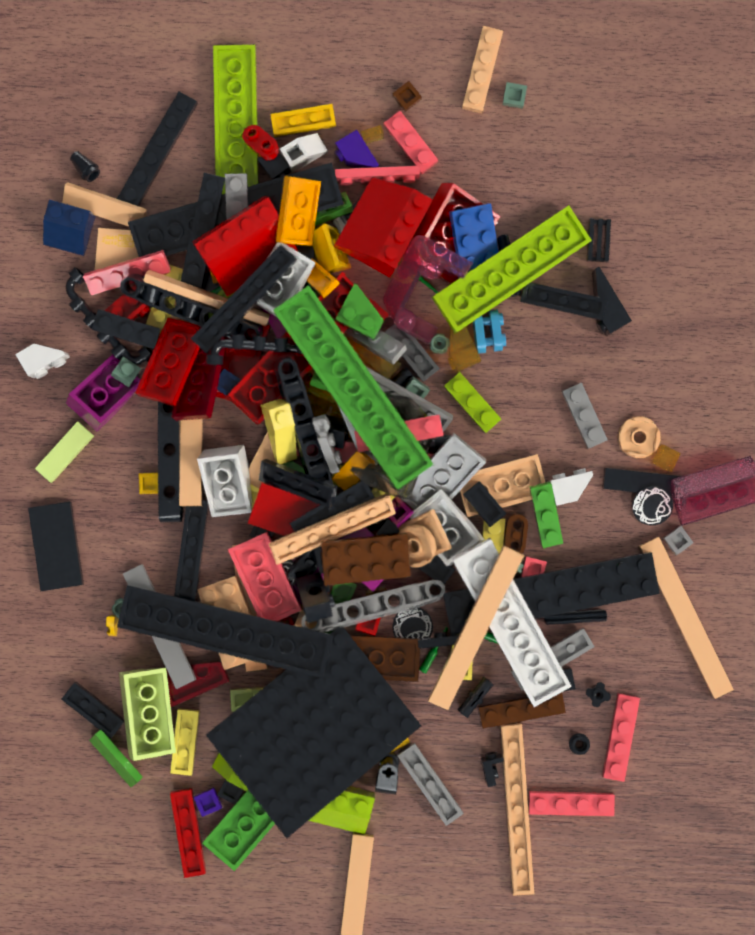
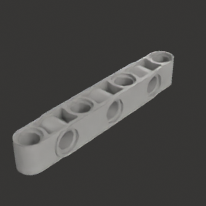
M431 580L335 604V607H331L333 616L317 620V626L311 630L319 632L336 630L339 626L340 628L419 608L439 601L444 595L445 586L439 580ZM432 586L437 587L440 590V594L437 596L432 595L429 592V588ZM396 597L399 600V605L396 607L391 606L388 603V599ZM349 608H356L358 616L349 617L347 610ZM304 615L302 618V627L310 629L305 625L306 616Z

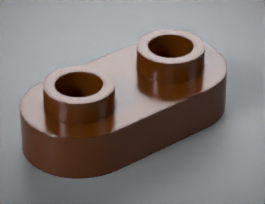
M514 514L508 518L504 546L512 549L511 543L517 542L518 548L515 551L521 554L526 549L528 521L523 515ZM515 521L520 522V527L518 529H515L513 527V523Z

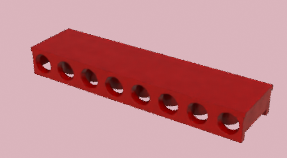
M343 271L336 277L340 284L325 298L321 295L317 297L342 334H344L348 327L336 322L335 319L354 285L345 276L346 274ZM287 331L280 337L288 339L287 344H296ZM267 351L226 397L256 425L260 424L264 420L261 405L282 399L274 371V363L277 359L283 357L294 360L300 377L303 378L312 368L303 354ZM284 362L281 366V371L285 374L290 369L288 362Z

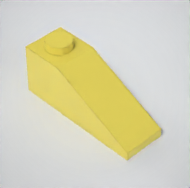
M278 399L261 405L275 462L283 464L297 459L295 425L290 404L282 399Z

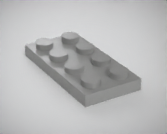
M453 433L430 458L434 465L411 480L399 492L398 497L414 510L440 489L452 500L486 463V459Z

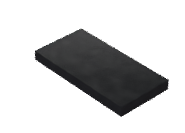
M72 501L28 508L40 591L84 585Z

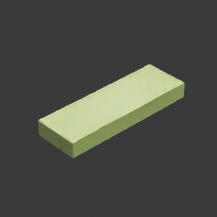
M77 421L35 469L50 483H53L90 442L94 435Z

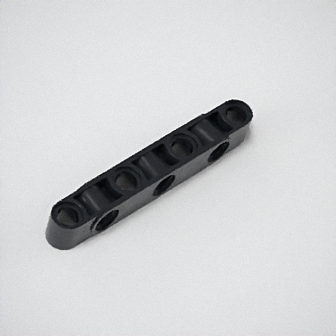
M131 274L123 279L120 284L121 291L126 296L201 327L209 320L208 313L215 314L218 310L217 308L143 281L144 276L139 274ZM130 280L135 282L136 290L130 287ZM169 296L175 298L176 306L170 304ZM242 318L226 337L231 338V335H243L244 340L253 341V337L248 334V328L254 329L257 334L256 336L260 337L263 335L264 330L262 325Z
M279 358L274 363V371L281 398L290 404L295 425L296 446L304 472L307 475L333 484L330 469L313 425V412L297 364L292 359ZM284 362H288L290 369L284 374L281 371V366ZM300 403L302 411L299 414H295L294 407ZM313 444L315 450L312 454L308 455L306 449L309 445Z
M158 402V516L160 523L182 522L183 506H179L181 420L176 421L171 418L172 412L167 413V404ZM169 444L175 446V452L172 455L166 453V447ZM169 486L175 488V495L172 498L166 495V489Z

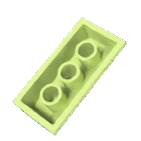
M166 667L119 672L129 758L136 761L176 753Z

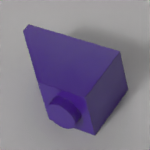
M357 130L335 143V155L340 162L344 161L346 166L353 168L379 167L378 162Z

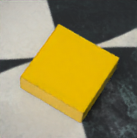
M158 472L139 473V494H158Z

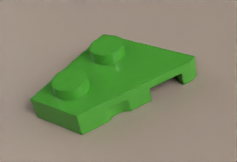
M354 283L335 320L374 340L384 320L359 286Z

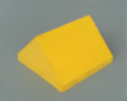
M323 224L314 231L312 242L318 263L330 274L350 269L351 265L347 254L334 247L340 235L338 229Z

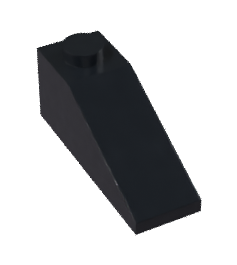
M597 267L592 272L594 296L605 298L609 301L604 320H597L596 326L602 334L605 333L608 336L632 320L601 268Z

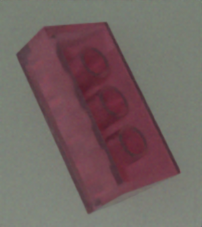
M747 456L672 479L671 495L681 526L754 504L755 461L753 458Z

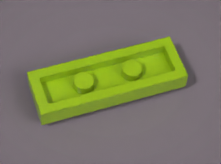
M460 372L444 385V388L484 433H487L501 420L497 413Z

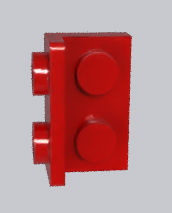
M133 285L131 288L136 290V285ZM123 294L105 311L135 320L138 316L144 317L151 309L149 308L150 306Z

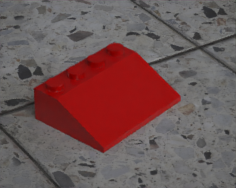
M372 177L334 247L390 278L433 199L413 188Z
M441 183L402 257L451 285L464 275H459L449 212L482 205L483 203L454 183ZM492 210L494 226H496L500 215Z
M263 196L192 242L227 297L236 292L262 265L277 244L279 214L269 197ZM284 243L298 252L295 244Z

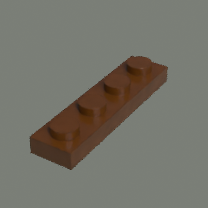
M562 692L535 707L532 705L529 697L478 706L483 729L566 713Z

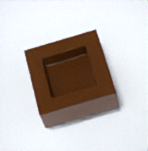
M410 81L392 93L393 98L405 112L422 100V96Z

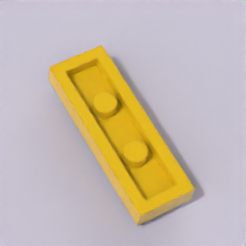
M333 104L270 114L274 137L336 127Z

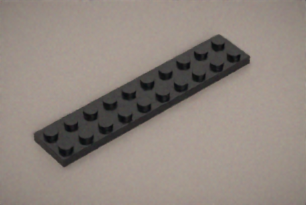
M332 162L286 175L321 181L317 212L344 204ZM285 176L249 186L248 206L266 196L269 197L280 215ZM226 193L222 194L215 227L227 220ZM197 202L128 222L138 256L141 257L162 250L168 256L187 250Z
M652 552L513 579L534 619L660 594ZM468 588L444 592L443 598L451 636L461 633L475 604V600Z
M130 585L126 587L117 624L118 628L319 678H324L334 637L332 634Z

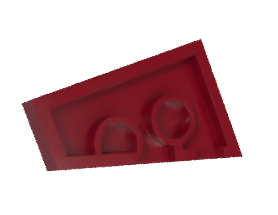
M222 662L190 665L196 680L178 689L175 688L167 671L170 706L174 707L230 682Z

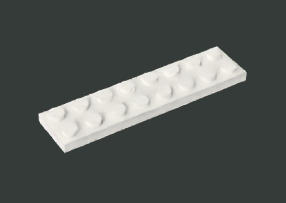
M490 538L452 558L475 602L499 555ZM512 579L489 627L532 705L535 707L572 686Z

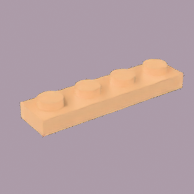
M483 26L462 109L482 114L503 34L502 30Z

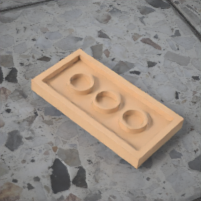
M538 454L479 470L460 490V495L467 517L478 515V512L463 494L478 481L482 483L502 508L532 500L529 486L546 483Z
M238 575L197 589L201 602L204 604L251 615ZM219 653L224 670L251 661Z

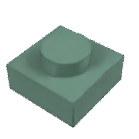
M506 82L502 105L523 109L527 86Z
M123 357L111 376L130 387L142 368Z
M413 376L404 387L423 399L430 391L428 386Z

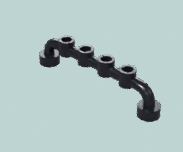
M74 267L68 272L70 278L66 283V293L72 300L69 306L76 313L82 311L86 316L83 319L84 323L92 329L96 313L88 307L83 298L74 290L76 283L81 285L85 281L83 278L84 274L77 267ZM101 332L97 334L101 342L104 344L109 342L114 347L111 353L118 360L125 357L132 363L139 365L145 361L149 362L153 353L148 347L143 346L138 350L139 356H132L116 337Z
M231 335V339H222L213 345L210 355H206L205 364L223 365V356L219 355L220 350L223 348L303 353L296 344H287L288 339L275 338L273 343L266 342V337L253 336V341L244 340L243 335Z

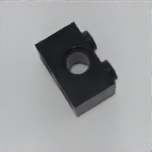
M318 572L295 578L307 623L332 617L331 607H335L332 594H327V592H330L329 585H324L322 575Z

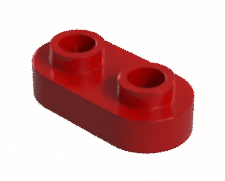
M250 125L245 128L242 137L250 149L264 160H272L277 157L279 146L273 137L257 125Z

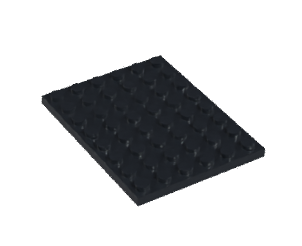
M339 626L330 633L334 637L324 678L286 669L206 734L210 742L286 839L421 727L418 720L344 627L340 628Z

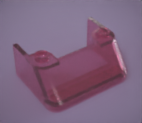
M419 235L414 237L409 243L383 296V304L396 326L429 345L438 327L404 308L421 275L429 279H435L441 275L444 269L464 279L473 262L425 236Z

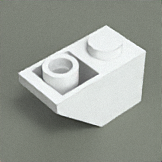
M317 133L299 137L280 148L281 155L289 165L292 173L328 152Z
M32 344L15 354L27 375L37 379L47 375V370L52 367L58 368L66 363L65 360L70 357L64 351L37 344Z
M584 468L573 471L574 475L566 477L565 473L553 475V480L548 482L552 484L556 506L577 501L591 480L593 472H586Z

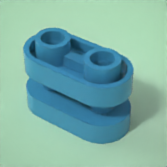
M498 309L489 310L488 317L480 316L472 322L477 354L486 353V346H492L494 352L503 351V346H506V336L501 333V326L504 325L503 314L499 313ZM485 325L490 326V338H485Z

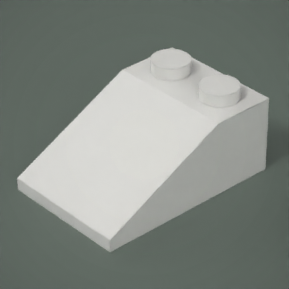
M277 242L270 255L282 245L297 259V262L256 304L275 317L277 316L273 310L303 289L315 265L314 261L286 244Z
M244 445L203 450L197 461L211 516L220 517L251 513L252 494L249 463Z
M442 489L414 510V513L410 516V519H413L432 509L435 510L452 547L438 554L446 566H452L454 564L452 558L485 540L472 522Z

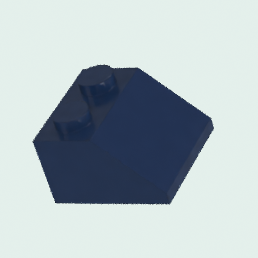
M49 200L43 219V245L85 256L96 216L89 210Z

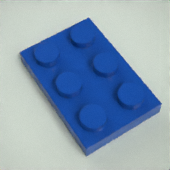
M491 203L449 212L459 275H466L498 253Z

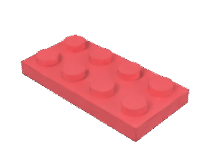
M265 532L228 549L257 616L279 621L301 611L302 607L282 563L277 565L268 544L272 540L269 533Z

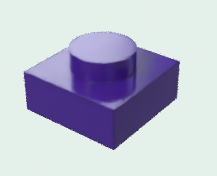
M214 787L194 796L202 817L223 807Z

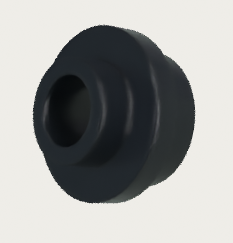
M576 733L569 739V748L574 754L583 755L590 748V740L586 735ZM578 740L583 742L581 747H576L575 745Z

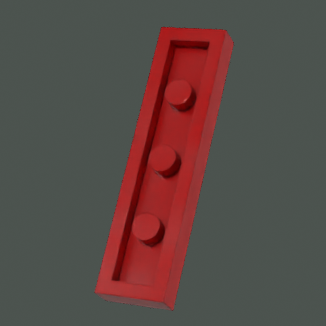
M188 788L171 791L170 797L184 878L205 875L206 867L193 790Z

